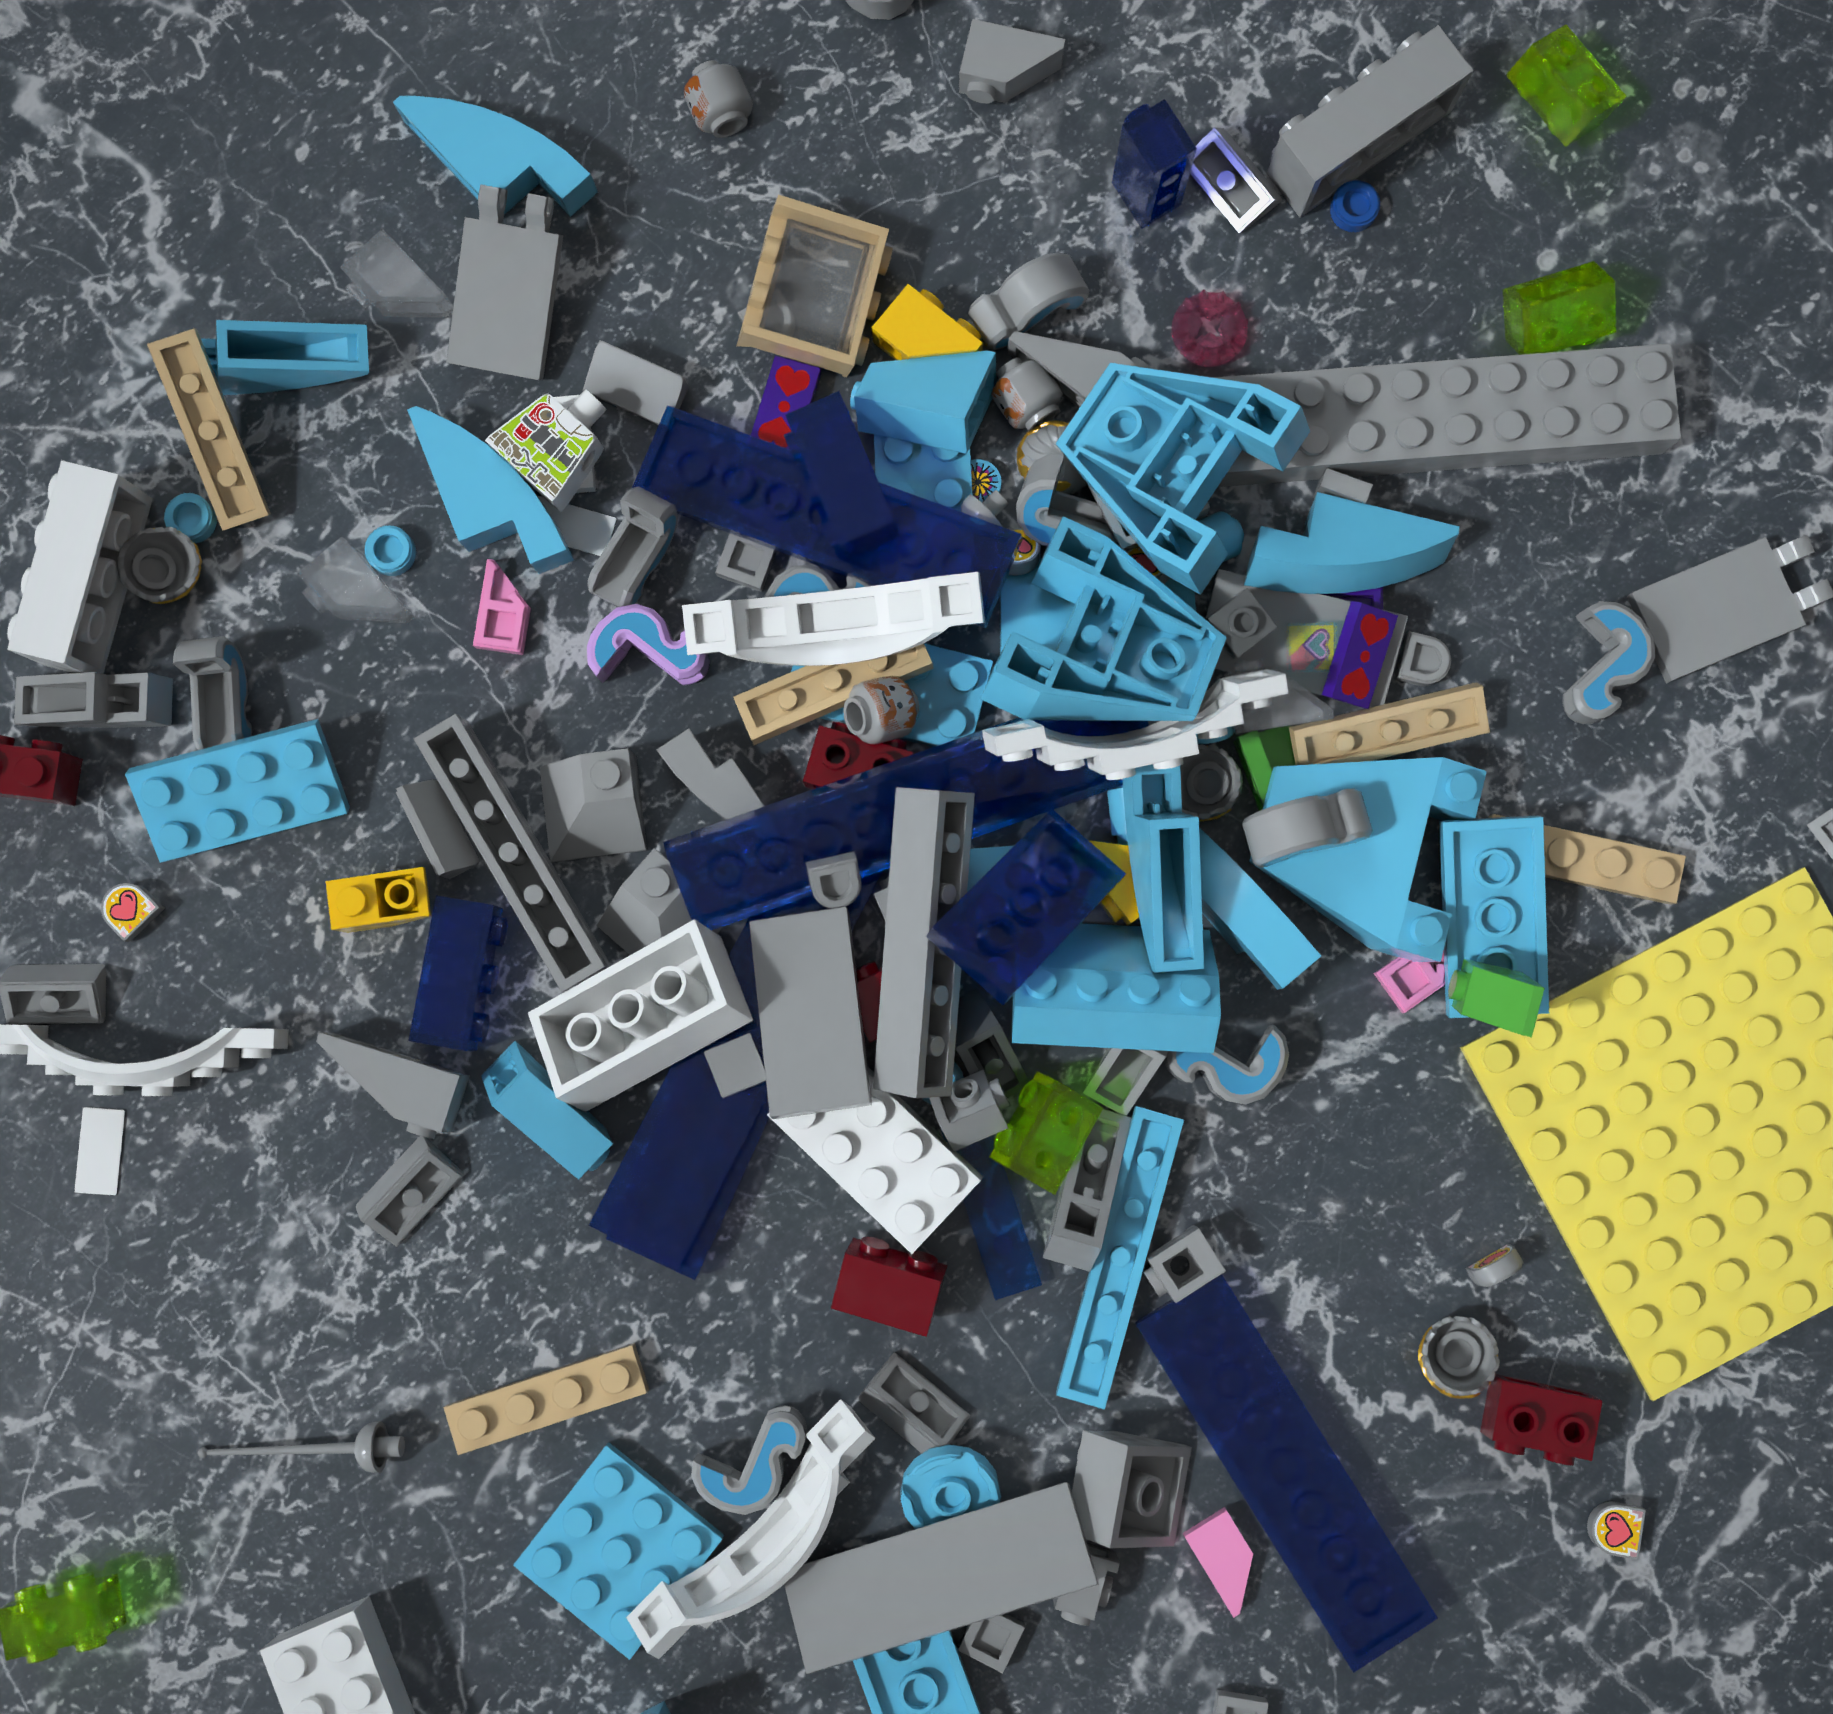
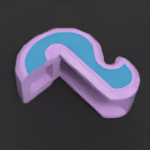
M638 604L614 609L597 624L587 644L588 665L602 683L607 680L625 658L632 646L682 685H690L702 680L708 672L710 663L708 654L687 655L685 630L681 632L680 640L674 641L665 620L654 609Z

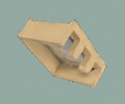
M778 194L771 212L737 346L757 348L843 374L842 377L847 378L854 364L862 366L868 349L869 338L862 336L866 319L873 321L879 306L881 293L874 291L877 275L885 276L890 263L893 248L885 246L889 229Z

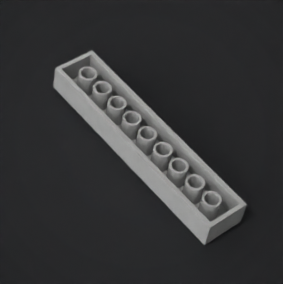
M1671 343L1213 377L1259 384L1302 406L1310 428V433L1283 472L1241 451L1218 487L1319 480L1327 468L1351 477L1659 455L1665 453L1681 439Z

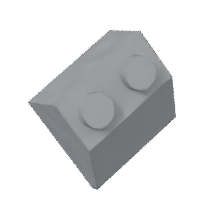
M1083 1430L1077 1454L1078 1461L1072 1495L1085 1539L1108 1548L1174 1547L1192 1447L1118 1431Z

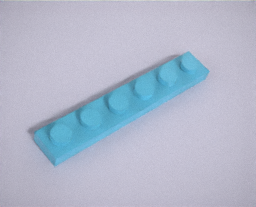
M1138 1106L1134 1107L1102 1249L1088 1274L1058 1382L1057 1396L1105 1410L1184 1123L1183 1119Z

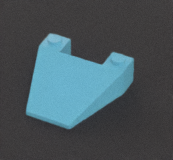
M1110 363L1056 442V445L1156 568L1164 575L1201 595L1228 553L1217 531L1198 522L1196 518L1241 451L1283 472L1310 433V428L1302 406L1259 384Z
M1063 516L1031 584L1075 604L1057 648L1054 651L1012 631L997 659L980 699L1024 720L1193 721L1197 716L1227 637L1109 537Z
M1444 757L1273 767L1262 810L1294 799L1316 795L1327 796L1344 789L1355 788L1362 792L1373 831L1370 837L1365 840L1345 846L1288 857V859L1259 869L1368 948L1395 957L1409 959L1412 962H1441L1452 914L1409 901L1408 897L1428 816L1442 821L1475 819L1487 771ZM1250 856L1249 862L1254 865L1252 857Z

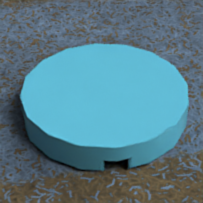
M956 1445L930 1448L914 1458L904 1472L900 1490L904 1515L915 1529L998 1504L1001 1498L996 1470L986 1457L969 1447Z

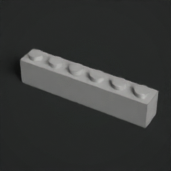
M454 714L413 738L561 992L564 993L612 966L469 722L458 714Z
M896 787L873 1089L912 1098L952 1096L975 793Z

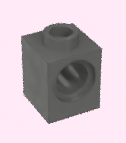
M1248 588L1242 590L1206 618L1210 624L1227 637L1223 647L1232 659L1239 658L1277 628V625Z

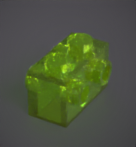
M1567 24L1533 43L1506 74L1507 78L1517 88L1520 96L1532 106L1547 124L1550 132L1565 147L1599 127L1627 97Z
M1595 261L1502 289L1505 340L1519 355L1549 353L1575 345H1588L1600 337L1616 333L1615 280Z
M1037 1071L1033 1080L1029 1081L1021 1090L1018 1098L1019 1105L1009 1123H1007L1008 1129L997 1133L994 1140V1149L989 1158L1056 1195L1100 1116L1103 1107L1063 1083Z
M94 1572L84 1573L63 1580V1586L47 1590L45 1583L25 1587L15 1591V1599L0 1608V1632L5 1659L7 1661L25 1656L27 1664L55 1657L58 1655V1649L75 1645L76 1652H84L107 1644L106 1637L127 1623L118 1573L95 1578Z

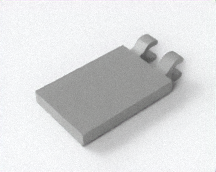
M480 185L478 195L479 219L465 217L446 363L543 380L563 235L549 233L554 209V198L528 193L525 208L526 228L503 224L507 189Z
M1807 535L1773 550L1767 538L1764 537L1634 591L1627 596L1633 611L1642 618L1654 637L1655 660L1666 684L1805 626L1806 623L1801 612L1833 598V590L1828 579L1792 594L1781 571V568L1815 553Z

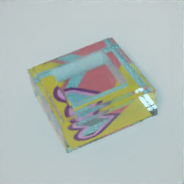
M1287 623L1286 672H1329L1337 647V623Z

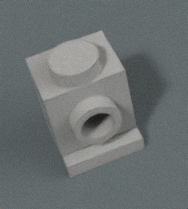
M984 1070L953 1082L952 1096L930 1097L937 1121L953 1152L1008 1129L1001 1110L1009 1106L1007 1097L999 1079L996 1078L989 1081Z
M1192 1225L1185 1232L1147 1255L1146 1259L1151 1267L1143 1273L1159 1298L1168 1293L1171 1299L1177 1303L1226 1270L1201 1230L1197 1226ZM1176 1256H1184L1188 1262L1187 1269L1181 1274L1173 1273L1170 1268V1263Z
M1089 1544L1087 1546L1099 1585L1053 1599L1054 1607L1056 1610L1062 1611L1061 1617L1063 1619L1084 1626H1089L1091 1620L1095 1619L1098 1606H1107L1113 1577L1106 1574L1107 1571L1117 1573L1120 1565L1116 1552Z

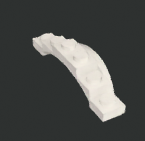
M979 572L928 577L920 580L843 590L682 605L687 655L721 652L738 659L790 666L837 665L878 659L919 646L935 638L949 627L985 623Z
M1265 669L1219 678L1206 691L1197 716L1193 721H1159L1126 733L1108 736H1076L1049 730L1043 725L1027 719L982 730L985 750L996 756H1002L1003 761L1010 762L1030 758L1033 756L1032 749H1036L1037 759L1050 766L1054 765L1056 771L1080 768L1085 765L1084 759H1087L1088 768L1101 775H1105L1107 780L1132 777L1136 775L1135 768L1153 764L1154 769L1178 767L1184 764L1183 757L1199 754L1196 734L1198 739H1213L1228 734L1227 727L1244 724L1242 709L1267 707L1272 705L1271 697L1288 694L1286 674Z
M0 1024V1054H27V1065H45V1075H75V1085H93V1095H124V1086H142V1096H172L173 1087L190 1086V1075L191 1077H222V1068L239 1067L240 1048L241 1058H271L272 1049H288L289 1029L223 1028L212 1037L183 1052L152 1061L117 1064L91 1058L49 1039V1026Z
M840 1399L806 1434L811 1443L800 1465L772 1505L745 1533L720 1554L692 1573L670 1585L661 1581L626 1617L648 1654L660 1659L691 1626L701 1625L707 1629L714 1621L735 1615L761 1602L781 1588L808 1560L828 1526L837 1495L850 1483L843 1471L875 1440L873 1434L851 1406Z

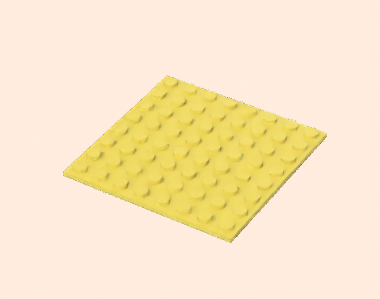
M1805 867L1549 1000V1013L1537 1015L1532 1037L1523 1036L1498 1027L1460 1047L1650 1400H1657L1833 1306V916Z

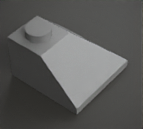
M630 749L579 754L540 767L551 863L647 851L637 757Z
M654 848L621 885L596 926L629 955H632L694 919L716 934H719L732 919L733 915Z

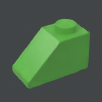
M1464 959L1461 971L1455 970L1452 974L1448 997L1453 999L1452 1007L1461 1015L1523 1036L1532 1037L1545 988L1523 972Z

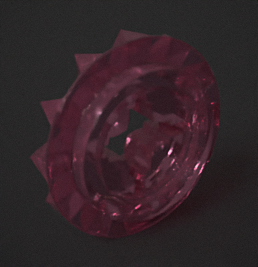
M1204 289L1190 298L1186 297L1175 312L1171 329L1172 338L1178 351L1192 363L1207 367L1219 366L1231 361L1242 350L1247 339L1248 319H1246L1241 309L1240 302H1235L1227 297L1224 291L1214 293L1207 292ZM1200 316L1202 318L1205 317L1209 321L1223 316V320L1218 328L1221 337H1216L1210 332L1196 339L1203 325Z

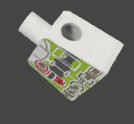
M586 389L567 409L547 393L494 431L485 441L524 480L559 512H562L603 452L602 444L589 428L601 417L606 408Z

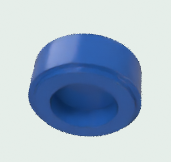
M1360 180L1346 182L1334 194L1330 205L1331 217L1334 223L1342 230L1347 232L1363 231L1374 222L1380 210V197L1375 188L1367 182Z

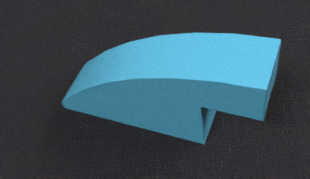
M399 96L393 101L403 121L477 200L480 185L507 189L504 215L538 184L554 198L570 217L598 193L591 174L567 151L538 131L511 117L481 106L444 98Z
M216 320V339L201 338L223 395L300 389L335 383L369 374L367 325Z
M418 406L407 409L458 541L468 552L518 533L529 562L538 574L574 561L560 529L541 500L506 460L489 445L461 426Z
M1317 492L1305 521L1303 536L1260 526L1250 554L1244 585L1279 592L1333 594L1376 589L1406 581L1430 571L1445 562L1459 534L1460 526Z
M1153 764L1135 768L1136 775L1123 779V797L1134 892L1151 969L1155 973L1204 969L1199 817L1182 813L1180 766L1169 769H1154Z
M1199 828L1202 913L1237 954L1246 952L1277 990L1283 989L1318 960L1321 955L1251 877Z

